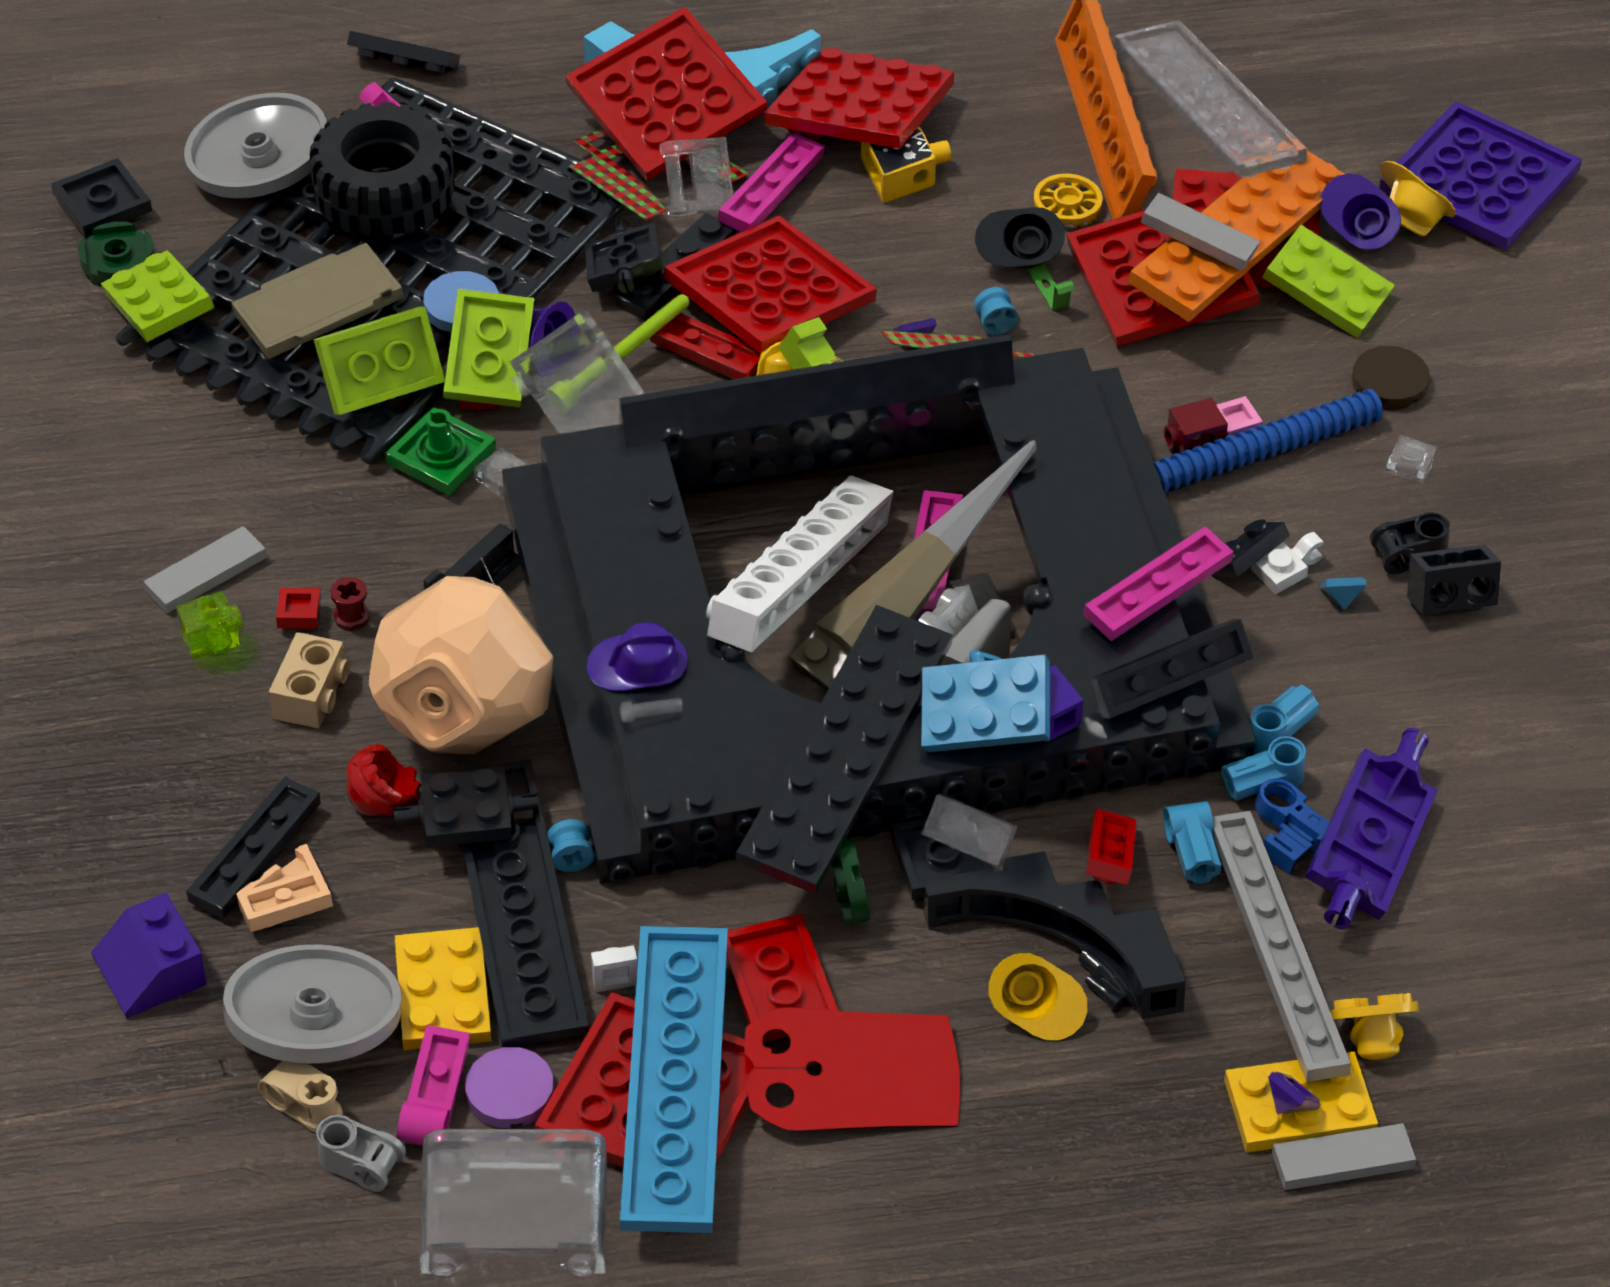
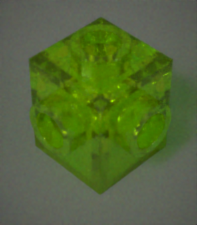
M223 591L176 605L180 632L193 660L240 646L237 629L243 627L241 614L236 604L229 605Z

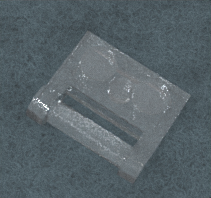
M726 137L672 140L660 143L661 156L665 157L670 203L667 204L668 217L679 218L688 215L719 213V209L733 196ZM689 154L695 200L685 201L679 155Z

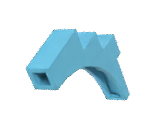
M612 21L584 36L585 64L635 35ZM811 29L790 40L770 46L725 53L767 101V108H769L778 98V88L795 79L811 60L821 56L819 53L821 52V35Z

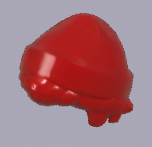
M383 744L368 745L362 748L347 764L346 791L348 799L357 812L363 815L377 817L385 815L394 816V806H409L411 802L418 801L420 798L418 790L421 784L415 779L417 770L412 766L405 768L401 763L397 762L396 757Z

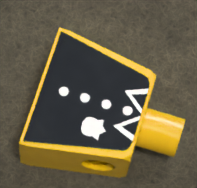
M918 127L900 149L861 142V160L882 203L932 187L935 183L936 165L951 162L952 159L948 141L929 144L921 127Z

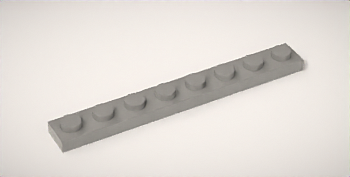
M1251 811L1213 816V839L1306 1082L1349 1075L1351 1062Z

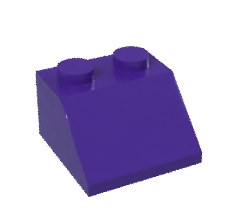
M167 892L127 908L91 952L92 958L126 1019L207 985L202 953Z

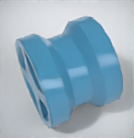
M988 288L976 297L974 309L978 317L981 318L980 322L986 333L990 335L1004 334L1010 331L1018 322V313L1014 305L1011 304V298L1004 288Z
M577 819L563 820L554 824L548 830V840L550 847L553 849L551 854L556 869L563 872H576L588 867L593 862L595 856L593 847L589 843L588 825L583 821Z

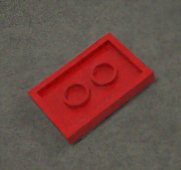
M802 914L728 931L726 966L748 1025L758 1017L772 1010L784 1007L839 1011ZM774 1029L765 1033L762 1042L765 1043L789 1036L782 1030Z

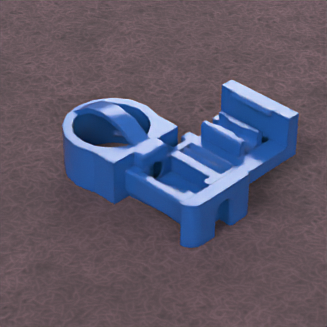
M1278 778L1269 779L1259 789L1255 800V808L1263 819L1271 822L1280 830L1276 836L1270 833L1263 843L1270 861L1290 874L1293 872L1296 862L1311 848V852L1316 853L1329 820L1306 804L1308 797L1300 792L1292 783ZM1265 796H1279L1285 799L1290 806H1276L1270 803Z

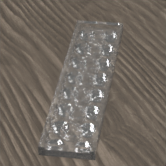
M1180 20L1115 35V48L1239 178L1254 177L1262 172L1286 169L1294 164L1307 161V148Z

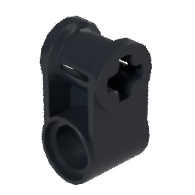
M1427 512L1419 516L1383 523L1372 531L1369 539L1372 547L1379 550L1383 557L1382 566L1388 574H1401L1409 570L1410 554L1448 549L1450 522L1440 513Z

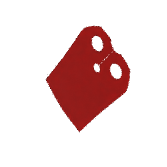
M784 1007L772 1010L758 1017L746 1027L744 1055L749 1057L754 1068L751 1078L746 1081L750 1110L779 1128L789 1131L892 1126H958L960 1072L948 1015L866 1013ZM774 1029L784 1031L790 1037L791 1044L789 1049L781 1054L767 1051L762 1042L766 1032ZM814 1061L822 1066V1073L812 1076L807 1073L806 1069L773 1068H806L809 1062ZM774 1083L788 1085L794 1093V1100L791 1105L784 1108L772 1106L766 1099L768 1087Z

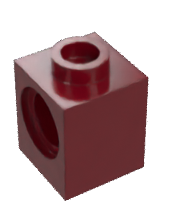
M1208 398L1169 409L1168 425L1164 427V438L1167 446L1170 449L1174 448L1176 453L1181 455L1184 450L1192 451L1196 446L1203 447L1205 443H1214L1217 439L1224 440L1227 436L1228 423L1214 400Z

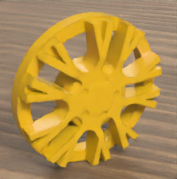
M1056 174L1043 179L1036 186L1033 198L1035 207L1045 208L1054 212L1062 221V224H1073L1074 228H1077V226L1084 227V222L1086 221L1089 224L1092 223V220L1095 221L1097 214L1101 210L1103 200L1100 188L1093 181L1076 174ZM1065 182H1071V185H1065ZM1054 184L1057 189L1053 191L1048 186ZM1082 185L1089 190L1082 192L1079 188Z

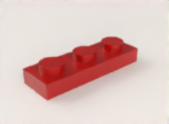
M682 313L650 337L651 343L732 379L751 377L757 374L758 362L760 360V353L745 341Z
M1095 809L1090 829L1086 874L1093 876L1095 880L1103 884L1115 885L1120 883L1128 885L1133 866L1136 819Z

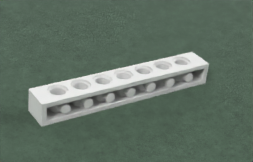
M852 475L841 485L835 486L823 501L816 503L811 512L806 516H801L797 524L790 531H785L772 547L765 549L760 558L754 563H749L739 577L731 579L727 587L719 595H714L711 598L706 610V618L710 619L707 636L753 652L887 525L893 490Z

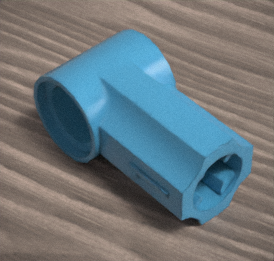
M1302 684L1299 687L1291 686L1271 704L1259 705L1252 710L1249 723L1256 739L1253 755L1267 751L1272 741L1279 737H1291L1318 714L1320 704L1316 701L1313 691Z
M1279 737L1272 741L1267 751L1222 766L1221 775L1227 793L1231 799L1238 801L1258 794L1261 785L1265 781L1276 778L1286 780L1296 788L1300 787L1304 781L1306 749L1304 744L1294 737Z
M1205 801L1164 807L1163 822L1166 838L1169 844H1175L1184 878L1193 881L1194 884L1209 883L1212 878L1220 875L1222 866L1213 839L1214 827L1209 803Z

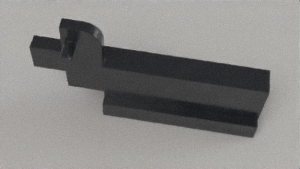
M499 523L444 574L438 570L429 574L423 580L424 590L446 576L474 577L492 584L491 577L494 585H498L520 565L519 556L514 552L513 530Z

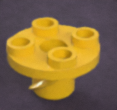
M1411 993L1377 996L1378 1005L1370 1006L1368 998L1334 1000V1010H1330L1333 1020L1354 1018V1026L1350 1032V1038L1357 1047V1053L1361 1058L1368 1060L1387 1059L1399 1052V1043L1404 1035L1403 1028L1396 1021V1014L1419 1011L1418 1001L1412 1002Z

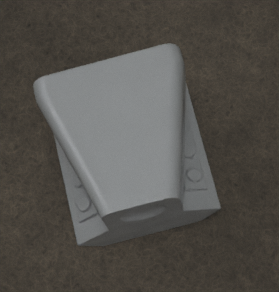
M969 585L946 589L940 596L934 611L925 612L918 620L953 634L952 645L940 666L970 663V652L974 649L1000 657L1001 659H1007L1010 655L1011 606L1006 601L991 599L978 610Z

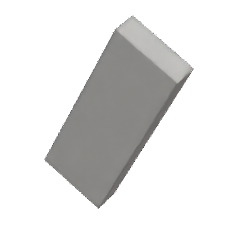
M1160 193L1156 195L1147 207L1141 219L1142 224L1240 271L1244 270L1260 243L1259 240Z
M242 526L144 580V590L168 614L266 559V548Z
M1404 1123L1273 1144L1272 1150L1284 1190L1415 1169L1416 1157Z

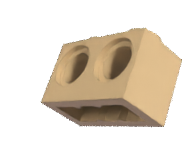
M296 632L269 690L272 719L320 728L326 713L331 714L334 709L336 690L339 684H344L349 675L350 661L345 659L342 641Z

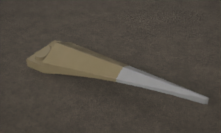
M1035 440L1025 445L816 623L817 629L789 656L792 663L828 691L876 605L915 620L980 523L1036 451Z

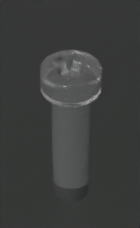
M681 698L632 704L631 701H624L620 707L622 720L627 723L633 722L634 718L682 712Z

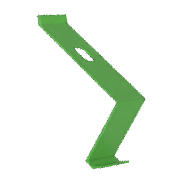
M1044 264L1026 269L1052 311L1069 306L1071 291H1075L1072 281L1057 285ZM1047 280L1050 287H1044L1042 281Z

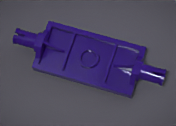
M1416 728L1404 730L1396 753L1390 756H1378L1366 748L1360 753L1305 875V878L1334 894L1324 914V920L1331 924L1335 914H1338L1339 916L1334 925L1337 929L1342 930L1350 927L1356 908L1377 920H1380L1386 913L1438 791L1423 782L1419 761L1424 749L1428 745L1429 738L1425 733H1422L1418 743H1415L1419 732Z

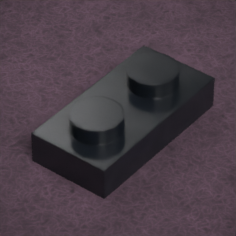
M1260 519L1248 524L1244 528L1242 535L1235 540L1225 543L1234 551L1232 561L1211 576H1240L1290 536L1285 523L1266 522L1265 519Z

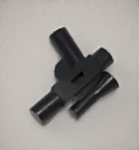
M1084 950L1080 954L1078 961L1095 975V977L1092 974L1085 979V983L1104 998L1114 1013L1122 1009L1127 1003L1137 1010L1131 996L1121 982L1092 954Z

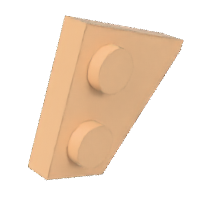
M307 844L295 849L296 858L282 869L275 864L264 872L259 880L249 883L236 893L239 908L250 932L333 907L331 893Z

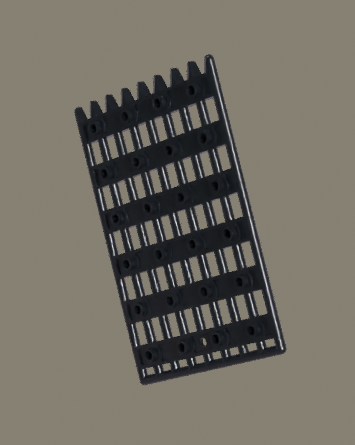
M397 78L389 79L381 88L400 105L412 106L416 112L422 110L428 113L432 120H437L449 135L453 161L468 167L454 181L455 186L453 188L452 200L440 215L456 224L443 237L427 231L438 219L436 217H433V222L425 228L419 226L415 228L414 233L403 235V233L394 234V238H383V235H374L373 238L363 237L360 232L351 234L341 228V224L335 226L320 212L314 198L312 178L307 175L285 189L265 195L186 269L210 295L213 305L217 304L231 312L216 327L200 320L207 313L205 312L150 340L144 350L149 362L159 359L172 351L179 353L180 355L174 365L179 376L186 375L203 365L211 368L205 378V384L210 391L218 389L233 380L240 382L241 384L236 392V400L240 406L251 403L263 395L271 397L272 399L266 409L271 421L279 419L294 410L302 412L297 424L298 430L302 435L310 434L325 425L334 427L329 437V444L333 450L344 448L358 439L365 442L360 458L364 463L370 465L375 463L444 392L445 382L408 393L407 395L416 399L401 414L384 407L391 400L389 399L342 415H335L325 379L322 378L323 371L319 359L308 370L291 363L306 347L317 352L314 339L268 359L251 336L244 341L230 334L241 324L233 313L232 302L261 290L262 284L329 254L339 255L364 243L382 252L378 258L386 268L396 259L412 266L397 281L402 287L404 298L360 317L353 325L347 323L316 338L419 306L424 307V293L412 287L426 273L438 278L441 275L455 271H471L484 275L491 280L499 294L535 299L581 253L585 245L590 243L625 208L623 204L587 179L572 173L577 172L569 166L583 160ZM394 94H398V95H400V96H402V97H404V98H407V99H409V101H408V100H405V99H403V98H401V97H399V96H396V95H394ZM424 106L438 112L439 114L424 108ZM453 119L468 125V127L453 121ZM483 132L497 138L498 140L483 134ZM512 146H516V147H518V148H520V149H522V150L527 151L528 153L523 152V151H521V150H519V149H516V148H514V147H512ZM488 155L496 156L494 159L484 158ZM542 159H545V160H547V161H550V162H552V163H554V164H556V165H558V166H555V165H553V164H550V163H548V162H546V161H544V160H542ZM384 167L368 170L366 172H389L396 170L398 168ZM483 174L499 181L485 195L470 188ZM512 188L528 194L516 208L500 202ZM543 201L559 208L546 222L530 215ZM277 204L292 211L278 225L263 219ZM573 215L589 221L577 236L560 229ZM306 218L322 224L308 239L292 232ZM470 230L486 237L473 251L457 245ZM336 231L352 238L338 253L322 246ZM500 244L516 250L503 265L487 258ZM231 247L247 253L233 268L217 262ZM531 257L547 264L534 279L517 272ZM261 261L277 267L263 282L247 276ZM129 322L116 335V341L120 346H125L142 336ZM430 322L437 352L444 345L450 348L452 333L438 329ZM442 367L445 378L447 368Z

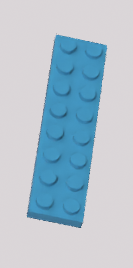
M640 926L620 1231L713 1233L728 928Z

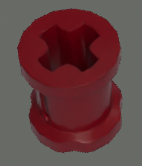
M345 577L337 580L330 590L331 599L336 604L333 612L336 625L347 631L363 628L370 619L369 611L364 604L367 597L365 583L354 577Z

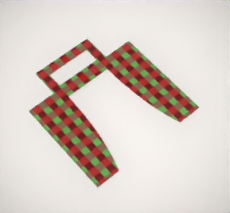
M604 129L573 141L592 154L593 157L569 166L572 170L644 220L666 211L659 200L642 183L611 160L624 154L616 144L601 151L590 144V142L608 135ZM709 146L682 160L683 163L728 184L750 175Z

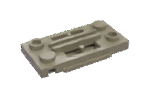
M364 243L339 255L329 254L261 285V290L232 302L234 315L265 356L270 359L404 297L401 285L370 246Z

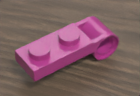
M426 1025L408 1099L404 1101L399 1116L396 1138L401 1142L436 1149L443 1148L470 1045V1033Z

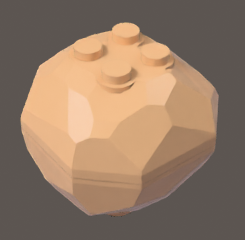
M446 576L387 613L381 620L374 643L369 687L378 707L393 728L425 749L441 754H476L544 714L548 708L551 694L553 655L533 626L501 587L474 577Z

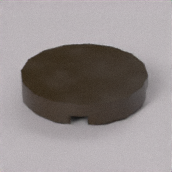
M1379 346L1368 349L1357 358L1352 372L1353 387L1356 392L1359 390L1362 393L1363 390L1371 388L1379 396L1382 407L1389 409H1401L1408 407L1409 403L1416 399L1417 402L1420 401L1428 389L1430 380L1429 368L1423 359L1411 350L1397 346Z

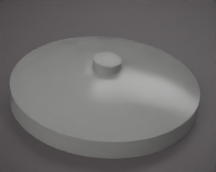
M263 93L244 97L213 111L193 129L184 149L185 162L192 180L197 186L208 193L227 198H252L271 194L297 183L311 173L310 147L314 142V137L321 128H324L327 120L323 111L314 102L298 95Z
M319 944L284 947L251 959L233 973L225 986L223 995L224 1020L231 1034L240 1043L261 1055L293 1063L335 1062L372 1050L393 1033L401 1016V989L396 977L385 965L364 953L344 947Z

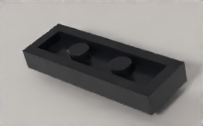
M354 31L349 32L347 45L359 48L357 55L378 59L379 53L392 55L391 62L406 66H412V61L416 60L425 62V70L444 74L446 67L458 69L461 56L448 51Z

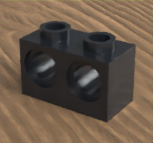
M1485 544L1410 554L1407 598L1422 615L1440 616L1445 612L1456 610L1477 611L1482 609V607L1498 605L1501 561Z

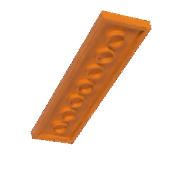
M1073 0L1054 40L1112 220L1142 211L1143 202L1149 190H1152L1156 184L1157 172L1153 168L1149 156V148L1144 141L1140 129V121L1136 117L1132 105V97L1128 93L1124 73L1121 72L1117 60V52L1113 48L1109 36V28L1105 24L1101 12V4L1098 3V0Z
M1289 139L1201 212L1260 241L1257 251L1243 271L1171 237L1130 271L1127 282L1186 321H1191L1297 230L1300 225L1304 224L1321 209L1320 203L1323 200L1321 194L1327 183L1337 176L1344 175V173L1334 165L1325 162L1303 146Z

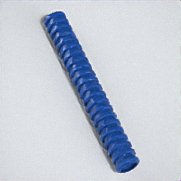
M1371 388L1365 389L1362 393L1356 392L1352 396L1342 397L1341 400H1332L1331 403L1321 404L1320 407H1312L1309 411L1303 410L1299 414L1289 415L1288 418L1282 417L1278 421L1268 422L1267 425H1258L1256 429L1249 428L1246 432H1238L1235 436L1229 435L1224 440L1217 439L1214 443L1208 442L1203 447L1196 446L1192 451L1184 450L1181 455L1175 453L1170 458L1164 457L1159 462L1153 461L1164 493L1167 494L1169 490H1178L1179 486L1184 488L1189 486L1190 483H1199L1201 479L1208 480L1211 476H1220L1222 472L1229 473L1233 468L1240 469L1244 465H1252L1255 461L1261 462L1265 457L1273 458L1276 454H1284L1287 450H1296L1297 446L1299 448L1305 447L1308 443H1317L1318 440H1325L1329 436L1334 437L1339 433H1346L1350 429H1358L1361 425L1367 426L1371 421L1378 422L1382 419V403L1374 390Z

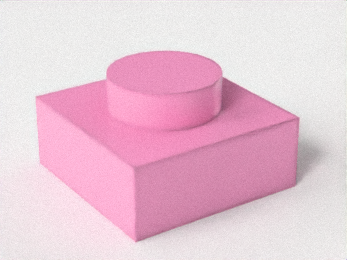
M1246 396L1217 404V407L1228 423L1227 436H1235L1238 432H1246L1249 428L1256 429L1258 425L1263 424L1262 419Z

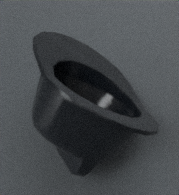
M1038 207L1001 210L990 213L981 220L975 233V244L978 253L987 262L998 267L1008 268L1035 266L1050 261L1059 254L1065 239V230L1062 221L1057 215L1045 208Z

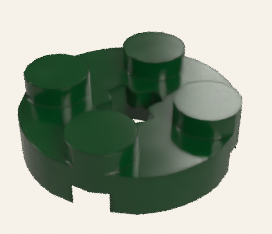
M110 222L99 225L92 229L93 235L86 241L83 237L78 246L81 268L90 277L91 283L97 286H102V282L110 279L118 271L128 270L144 262L150 255L155 254L151 235L145 229L144 234L141 231L135 230V224L129 222ZM120 250L121 254L113 255V251Z
M852 838L845 839L831 864L835 876L833 878L838 903H840L845 926L870 921L864 881L861 878L858 866L860 864Z

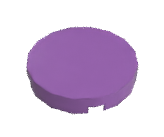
M502 1047L485 1053L472 1064L466 1075L465 1094L471 1112L483 1123L497 1128H511V1124L522 1123V1126L534 1123L540 1117L554 1092V1076L548 1063L537 1053L520 1047Z

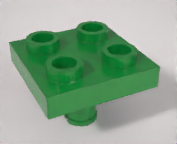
M433 407L386 452L387 464L450 495L496 450V438L451 416L446 410Z

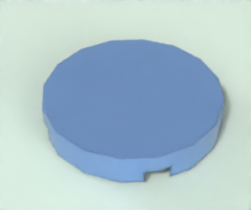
M455 271L441 275L432 281L424 291L423 304L426 308L429 322L438 329L452 333L457 290L466 289L499 294L495 284L484 275L471 271Z

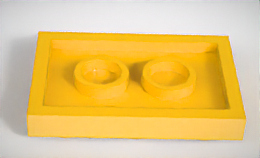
M479 928L394 935L397 976L401 989L403 1050L421 1049L426 1025L470 1033V1044L492 1042L484 954Z
M1355 1051L1347 1052L1351 1062L1349 1075L1306 1082L1298 1060L1226 1070L1224 1082L1245 1152L1273 1149V1144L1377 1128L1378 1121ZM1272 1072L1292 1076L1320 1100L1321 1105L1315 1110L1277 1114L1268 1077Z

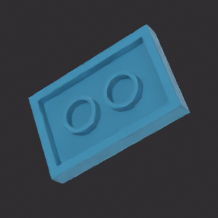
M1046 655L922 668L921 747L926 752L1050 740V660Z

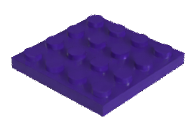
M1455 101L1396 163L1413 172L1430 188L1445 196L1453 204L1456 210L1455 216L1453 218L1443 216L1442 220L1507 250L1578 173L1582 159ZM1381 178L1379 189L1391 194L1392 189Z

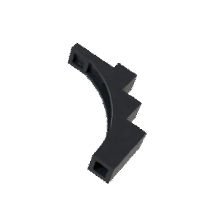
M1045 851L1003 858V871L924 884V916L928 927L971 919L1004 922L1036 929L1056 936L1092 954L1121 982L1131 996L1141 1019L1184 1012L1186 981L1157 909L1152 908L1114 915L1101 882L1093 880L1058 886Z

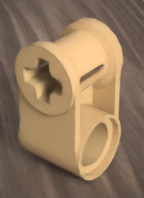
M281 1061L258 1083V1089L269 1105L280 1112L286 1113L312 1132L316 1133L317 1127L323 1119L333 1115L343 1116L341 1105L335 1100L338 1092L335 1081L332 1077L322 1073L309 1063Z

